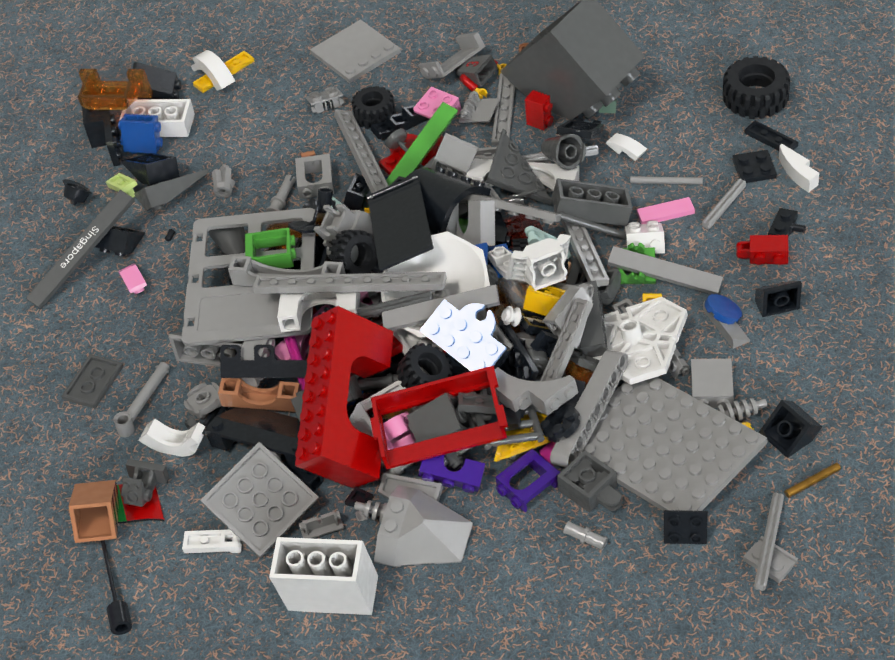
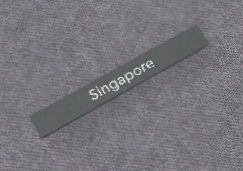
M119 190L26 299L39 309H42L134 203L133 197Z

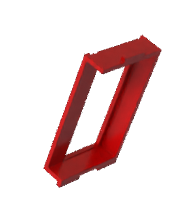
M494 365L371 397L374 417L370 418L374 440L379 442L381 458L386 470L506 439L505 427H508L503 404L499 405L496 388L499 385ZM490 387L498 419L497 422L388 450L382 415L427 404L444 393L458 396L459 392L470 393Z

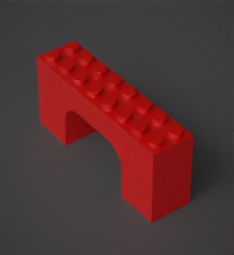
M336 306L314 317L311 323V338L309 340L307 371L304 379L305 387L302 396L303 404L300 414L301 420L298 432V445L295 453V466L347 487L355 488L379 479L381 453L378 440H374V437L357 430L348 418L347 401L350 373L367 378L390 368L393 331L340 306Z

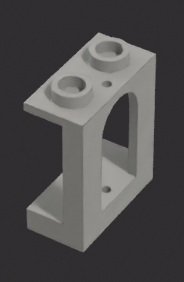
M330 153L295 158L297 189L300 199L317 197L318 189L320 188L332 189L334 194ZM322 172L323 174L322 179L315 183H310L305 178V174Z

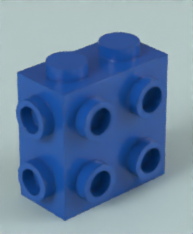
M124 114L122 119L119 120L118 128L121 130L120 144L123 145L124 152L132 154H157L163 145V139L160 137L161 123L158 122L157 115Z

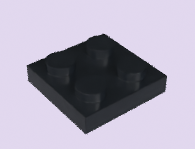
M768 150L733 155L732 160L738 177L745 180L746 183L777 178V173Z

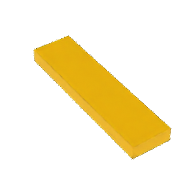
M243 51L224 64L233 75L253 63L254 57ZM206 74L193 82V86L202 93L214 87Z

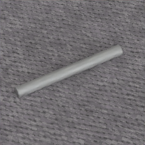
M630 176V183L703 185V177Z

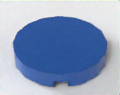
M711 294L705 300L704 306L707 312L715 314L713 317L722 323L734 324L742 317L740 308L727 297Z

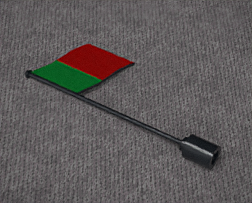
M123 484L117 485L119 495L118 523L147 520L164 521L156 486L152 492L151 500L143 507L124 504L123 497L121 496ZM101 540L113 596V602L106 608L110 630L115 635H122L132 629L128 604L117 599L105 540Z

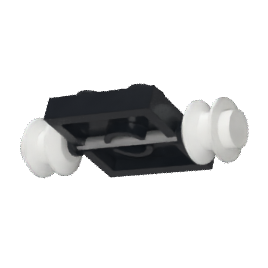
M507 306L502 311L501 318L505 325L511 323L513 327H516L520 324L525 333L532 336L539 334L541 330L553 334L542 321L546 317L544 315L520 309L519 307L513 310L512 306Z

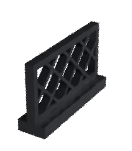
M500 318L498 326L514 345L505 360L512 376L522 380L536 381L539 370L511 325H505L502 318Z

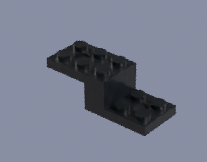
M82 91L83 125L91 148L107 145L113 166H119L120 159L123 156L121 149H119L122 146L119 138L120 130L118 126H115V115L111 114L109 108L94 109L93 97H89L88 91Z

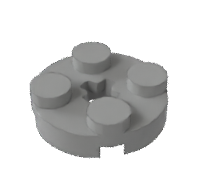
M211 382L212 385L201 383L188 392L187 401L184 400V406L191 415L201 419L221 406L218 395L219 386L214 382Z

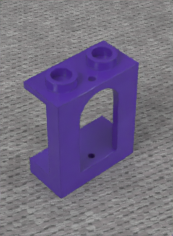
M531 449L495 477L496 490L502 497L506 496L510 499L511 504L516 509L520 508L523 512H526V504L550 485L554 488L558 487L557 475L560 472L536 451ZM527 465L540 475L537 480L522 490L514 489L509 484L511 478Z

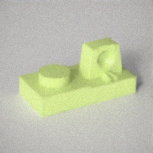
M118 173L106 181L108 188L118 192L122 190L131 197H135L133 188L138 185L136 180Z

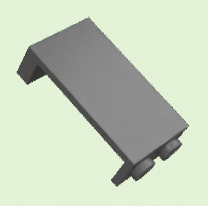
M475 32L457 36L455 39L461 50L442 64H439L438 61L420 63L418 66L422 76L425 79L443 78L482 50L485 45L479 33Z

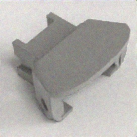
M344 204L336 205L338 211L334 210L330 205H324L323 209L326 211L321 226H315L313 229L324 240L323 244L327 246V255L331 254L329 247H332L329 241H332V239L336 240L335 236L341 234V231L348 229L361 230L374 236L370 213L361 210H349ZM354 245L351 250V260L353 263L358 258L357 245Z

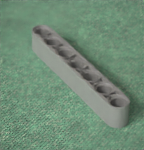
M606 350L602 355L575 406V409L580 413L578 417L580 424L570 437L565 438L563 436L559 438V442H556L550 455V461L553 465L567 467L583 452L627 368L628 355L626 353Z

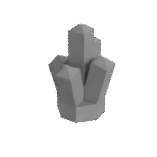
M223 164L220 170L214 169L212 171L213 192L217 197H229L236 183L231 179L232 169L228 165Z

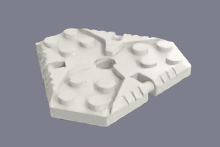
M658 297L626 307V312L619 314L618 310L604 314L603 319L608 350L628 355V365L621 380L632 385L667 373L676 349V343L679 341L688 316L686 309L663 297ZM597 356L593 358L600 360L602 356Z

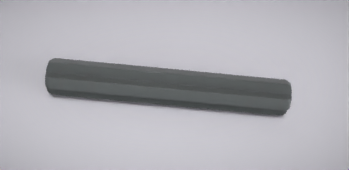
M431 291L361 307L357 309V314L363 318L382 315L384 311L433 300V294Z

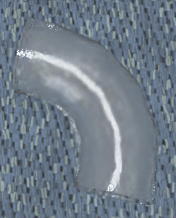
M503 277L499 282V288L508 299L513 310L516 307L523 309L526 296L523 287L517 280H506Z

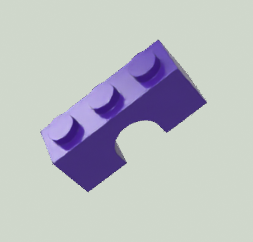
M445 455L422 460L418 474L419 477H422V480L429 482L438 481L443 486L449 488L457 486L468 493L478 492L485 463L465 458L463 467L459 471L453 472L444 466Z

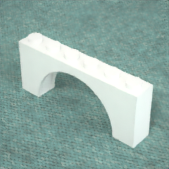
M474 158L466 177L472 178L471 182L473 183L474 180L486 182L493 160ZM528 162L533 169L534 175L540 179L543 185L553 191L557 178L579 181V165L575 169L567 170L557 164Z

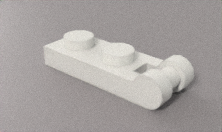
M230 529L185 531L182 549L184 553H240L242 544L240 543L241 540Z

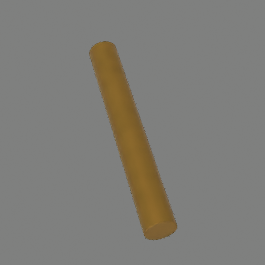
M834 463L786 489L784 494L790 498L841 470V467L838 463Z

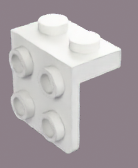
M648 221L647 224L630 222L628 223L629 225L625 226L627 248L631 243H634V246L642 243L645 245V248L655 247V254L665 253L664 230L661 223H658V221Z

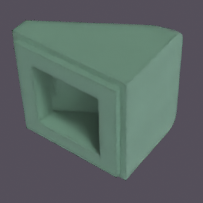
M616 98L606 107L603 105L599 109V113H616L618 99Z

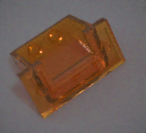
M80 69L79 76L83 84L78 100L81 106L90 110H125L138 98H151L153 92L145 70L128 69L126 74L129 81H101L97 69Z

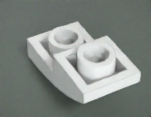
M618 133L606 142L615 152L620 154L623 151L634 161L647 150L645 146L636 140Z
M503 246L495 247L488 252V258L496 270L508 280L510 256L512 253Z

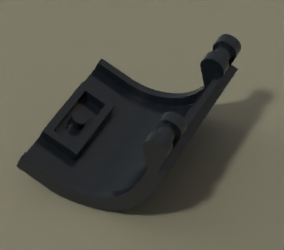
M438 166L435 169L428 167L417 169L406 177H411L413 173H417L419 176L431 235L446 232L450 216L463 198L471 194L489 196L491 189L484 187L485 183L474 180L473 183L471 182L472 178L462 175L460 178L458 173L452 171L446 173L445 168Z

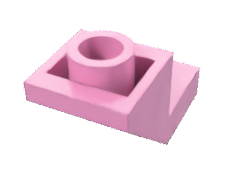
M135 263L118 271L130 293L138 294L145 290L144 287L147 284Z

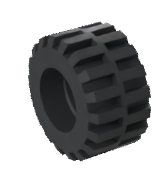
M369 86L356 92V95L352 97L351 103L354 117L359 126H365V129L371 128V124L386 122L387 116L396 113L393 94L385 87Z
M348 229L341 231V234H337L335 236L336 240L332 239L331 243L333 245L329 247V251H331V254L328 255L329 259H332L331 262H343L346 274H365L374 271L373 267L378 264L375 241L371 233ZM354 245H357L358 258L353 263L351 260V250Z
M424 343L414 345L398 364L397 373L399 375L397 377L399 381H402L401 386L409 388L451 377V370L453 368L449 364L450 359L445 356L446 353L444 351L441 352L437 346L435 348L432 347V344L429 343L427 345ZM421 368L425 369L429 374L423 372Z

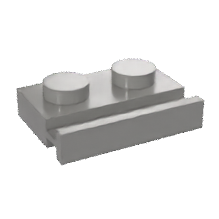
M763 536L743 556V561L755 569L758 568ZM775 544L768 577L780 583L792 570L793 566L798 563V558Z

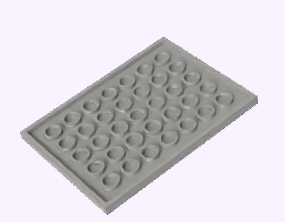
M654 377L632 385L624 382L612 394L584 450L615 470L619 485L660 510L702 511L759 453L768 441L767 437L660 378Z

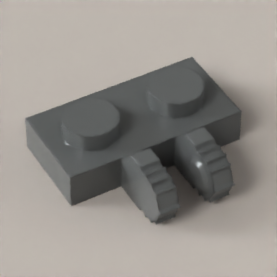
M487 388L482 389L480 394H475V391L458 393V411L484 413L487 415L496 414L492 395H487Z

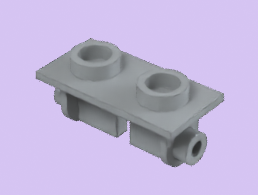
M677 348L674 351L668 368L674 379H677L681 373L687 375L690 372L689 365L681 358Z
M332 510V512L320 515L321 517L319 518L314 517L302 520L299 523L303 538L313 539L344 529L339 511L335 512Z

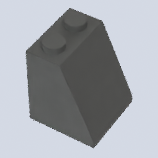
M444 393L407 415L408 427L414 434L415 443L476 427L470 413L458 411V397L449 393Z

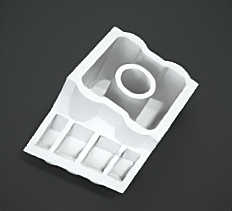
M560 234L557 239L547 238L527 245L523 251L514 250L510 256L508 279L527 282L535 291L566 280L568 271L564 263L568 257L571 235Z

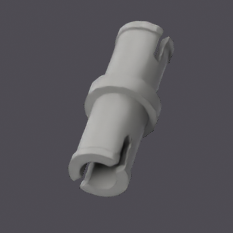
M570 521L566 523L563 531L564 534L580 540V543L590 544L600 550L604 549L608 538L592 532L591 528H583Z

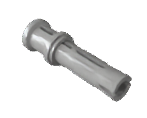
M292 175L285 176L277 195L272 197L271 205L266 208L265 212L281 211L285 208V200L296 181L294 176L291 181Z

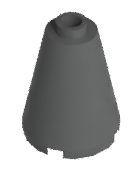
M569 133L545 139L541 144V151L561 168L571 170L577 168L576 166L584 161L586 146L580 139V136Z
M244 227L209 231L211 239L225 255L245 253Z

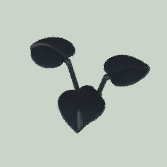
M329 188L318 189V201L312 197L302 207L315 209L313 220L311 222L293 221L288 224V228L302 233L315 232L313 230L314 227L319 226L315 225L318 213H326L323 209L324 205H330L337 211L336 201L332 200L333 190Z

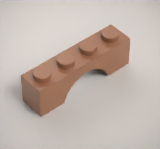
M221 378L218 395L221 406L296 412L291 399L297 397L296 393L301 391L300 383L280 381L273 388L262 389L248 385L241 378Z

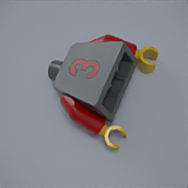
M492 54L475 56L465 61L462 66H458L455 73L460 77V82L472 92H478L479 98L483 99V96L487 98V91L484 88L479 89L478 87H482L497 69L500 76V71L507 64L499 65V62L493 59Z

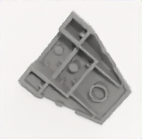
M398 485L389 497L377 534L374 563L392 567H401L402 565L417 566L431 563H461L473 523L422 491Z

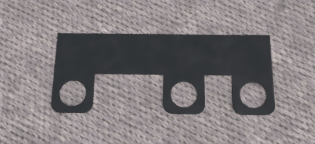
M222 345L220 347L221 378H305L307 360H275L274 346L256 345L254 347V360H241V348L239 345ZM265 347L270 350L271 354L268 357H261L258 354V350ZM225 349H236V356L231 358L225 356Z

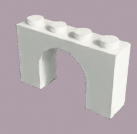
M360 292L280 293L277 315L281 332L300 331L302 316L305 311L319 304L340 306L357 314V309L360 308Z

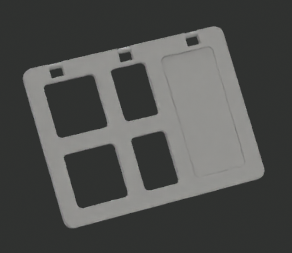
M301 208L203 218L194 222L184 324L181 337L184 345L195 346L298 336L311 332L313 307L306 310L303 314L300 331L281 332L277 318L280 293L254 294L253 286L241 285L203 288L205 270L229 267L233 256H245V253L206 257L207 238L210 230L248 226V233L261 232L262 226L265 224L293 221L311 222L315 209ZM316 232L302 233V245L299 248H295L296 259H293V261L300 260L301 269L315 268ZM197 237H203L202 241H197ZM261 248L256 249V257L286 253L287 249L260 251ZM193 278H199L198 282L193 283ZM189 321H194V326H188Z

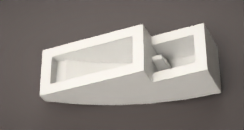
M781 144L779 147V160L782 167L797 185L809 193L818 186L819 172L809 167L810 160Z

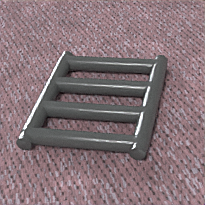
M531 404L527 407L525 415H529L530 419L522 420L520 429L533 427L534 432L510 435L506 439L483 444L484 449L489 450L492 446L534 440L543 442L545 438L534 405ZM473 412L477 427L485 425V421L490 420L492 414L487 415ZM505 427V430H506V431L517 430V429H508L507 427Z

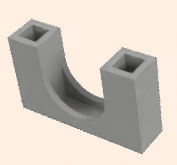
M495 200L468 201V226L465 233L462 232L459 225L458 203L450 216L446 231L473 245L487 242L488 246H495Z

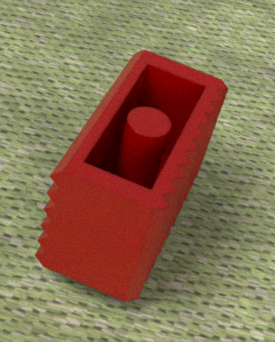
M532 90L524 100L526 124L545 131L553 123L554 118L551 116L553 104L550 102V95Z

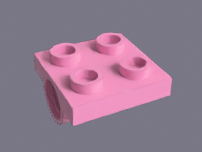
M408 411L383 423L388 450L415 443L414 434L408 427Z

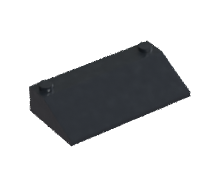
M236 407L215 416L204 429L211 447L227 451L235 441L255 446L260 442L268 450L285 455L290 469L308 473V471L295 466V453L300 428L298 418L265 409Z

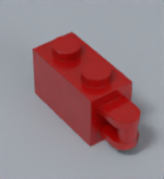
M750 235V241H740L736 244V256L740 259H750V264H788V235Z

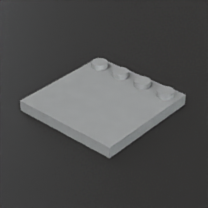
M360 19L310 49V53L348 83H351L401 53V50L397 45Z
M258 442L200 501L261 558L276 543L277 537H282L319 497L265 446Z

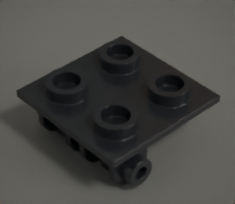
M664 510V544H707L708 511Z

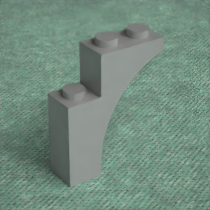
M499 367L495 369L499 385L496 388L499 401L506 408H510L515 412L519 409L525 410L533 404L548 416L578 394L575 378L571 375L550 381H527L513 377ZM490 387L487 388V393L492 395Z

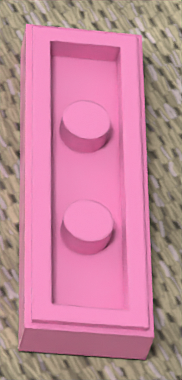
M689 197L637 209V215L641 224H647L648 221L661 222L695 214L694 206Z

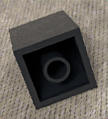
M134 62L129 86L134 100L179 99L178 90L181 89V80L178 79L175 72Z

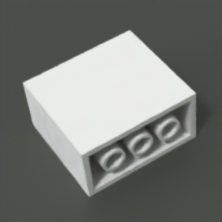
M277 537L269 578L288 611L372 615L378 574L363 541Z

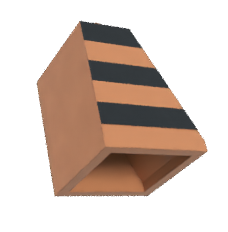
M116 480L74 485L69 503V512L75 543L117 539L119 495Z

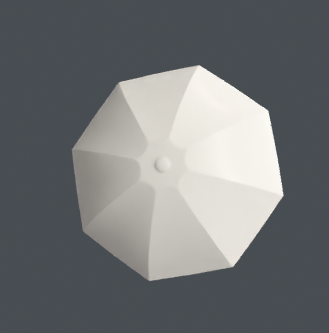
M448 231L431 235L434 249L390 267L383 272H446L447 279L444 290H428L433 294V299L490 286L483 250ZM381 291L382 302L427 291ZM425 323L403 328L420 338L427 337L420 331Z

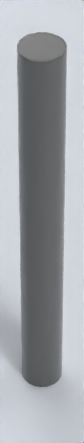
M559 212V214H562L561 220L626 240V232Z

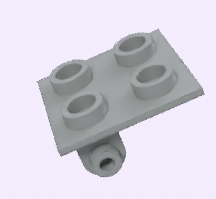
M337 87L325 88V91L320 93L318 91L311 92L309 96L305 97L313 105L311 107L312 113L316 114L324 112V108L328 111L326 101H328L330 109L341 107L342 104H345L343 97H341L343 94Z
M470 92L469 99L465 101L464 107L460 111L461 117L458 122H490L501 99H480L478 92Z

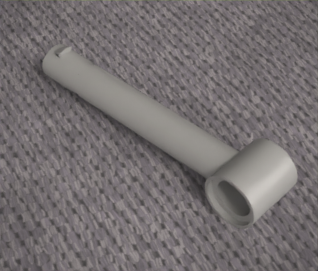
M160 362L159 365L155 366L154 373L126 412H119L114 416L113 421L119 436L129 437L134 433V420L162 379L169 373L170 367L167 363Z

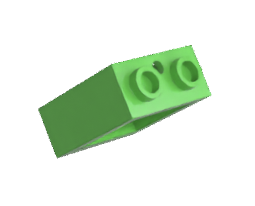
M290 228L245 234V256L276 268L294 267L293 259H296V250L293 246H296L295 235H291ZM286 245V253L256 257V249Z

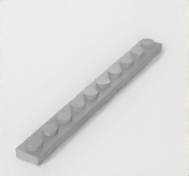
M336 109L334 113L335 119L370 191L374 193L388 187L352 111Z
M446 272L257 276L252 288L254 294L444 290L447 276Z

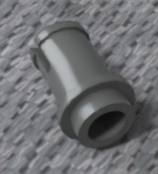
M457 452L448 453L444 456L450 463L449 467H453V469H456L464 462L462 460L463 457L459 456Z

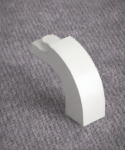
M205 50L192 58L195 63L191 65L192 70H202L205 72L217 91L235 82L229 69L213 52Z
M154 419L146 425L138 441L161 453L181 457L190 456L196 452L204 436L202 432L205 426L198 422L189 430L179 431L169 428Z

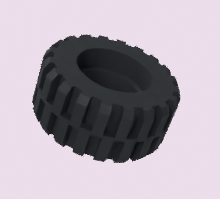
M753 56V58L745 57L743 60L735 61L725 71L723 78V101L733 113H739V116L744 118L749 116V119H754V117L763 119L767 115L771 117L775 112L779 113L787 105L790 91V76L787 69L781 63H777L776 60H770L768 57L758 58V56ZM750 86H761L764 88H750Z

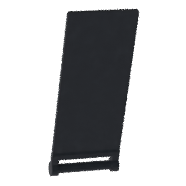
M413 173L411 177L379 191L366 194L380 271L434 249L420 179L417 173Z

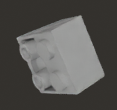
M445 133L431 168L435 169L438 166L445 168L446 171L466 176L478 147Z

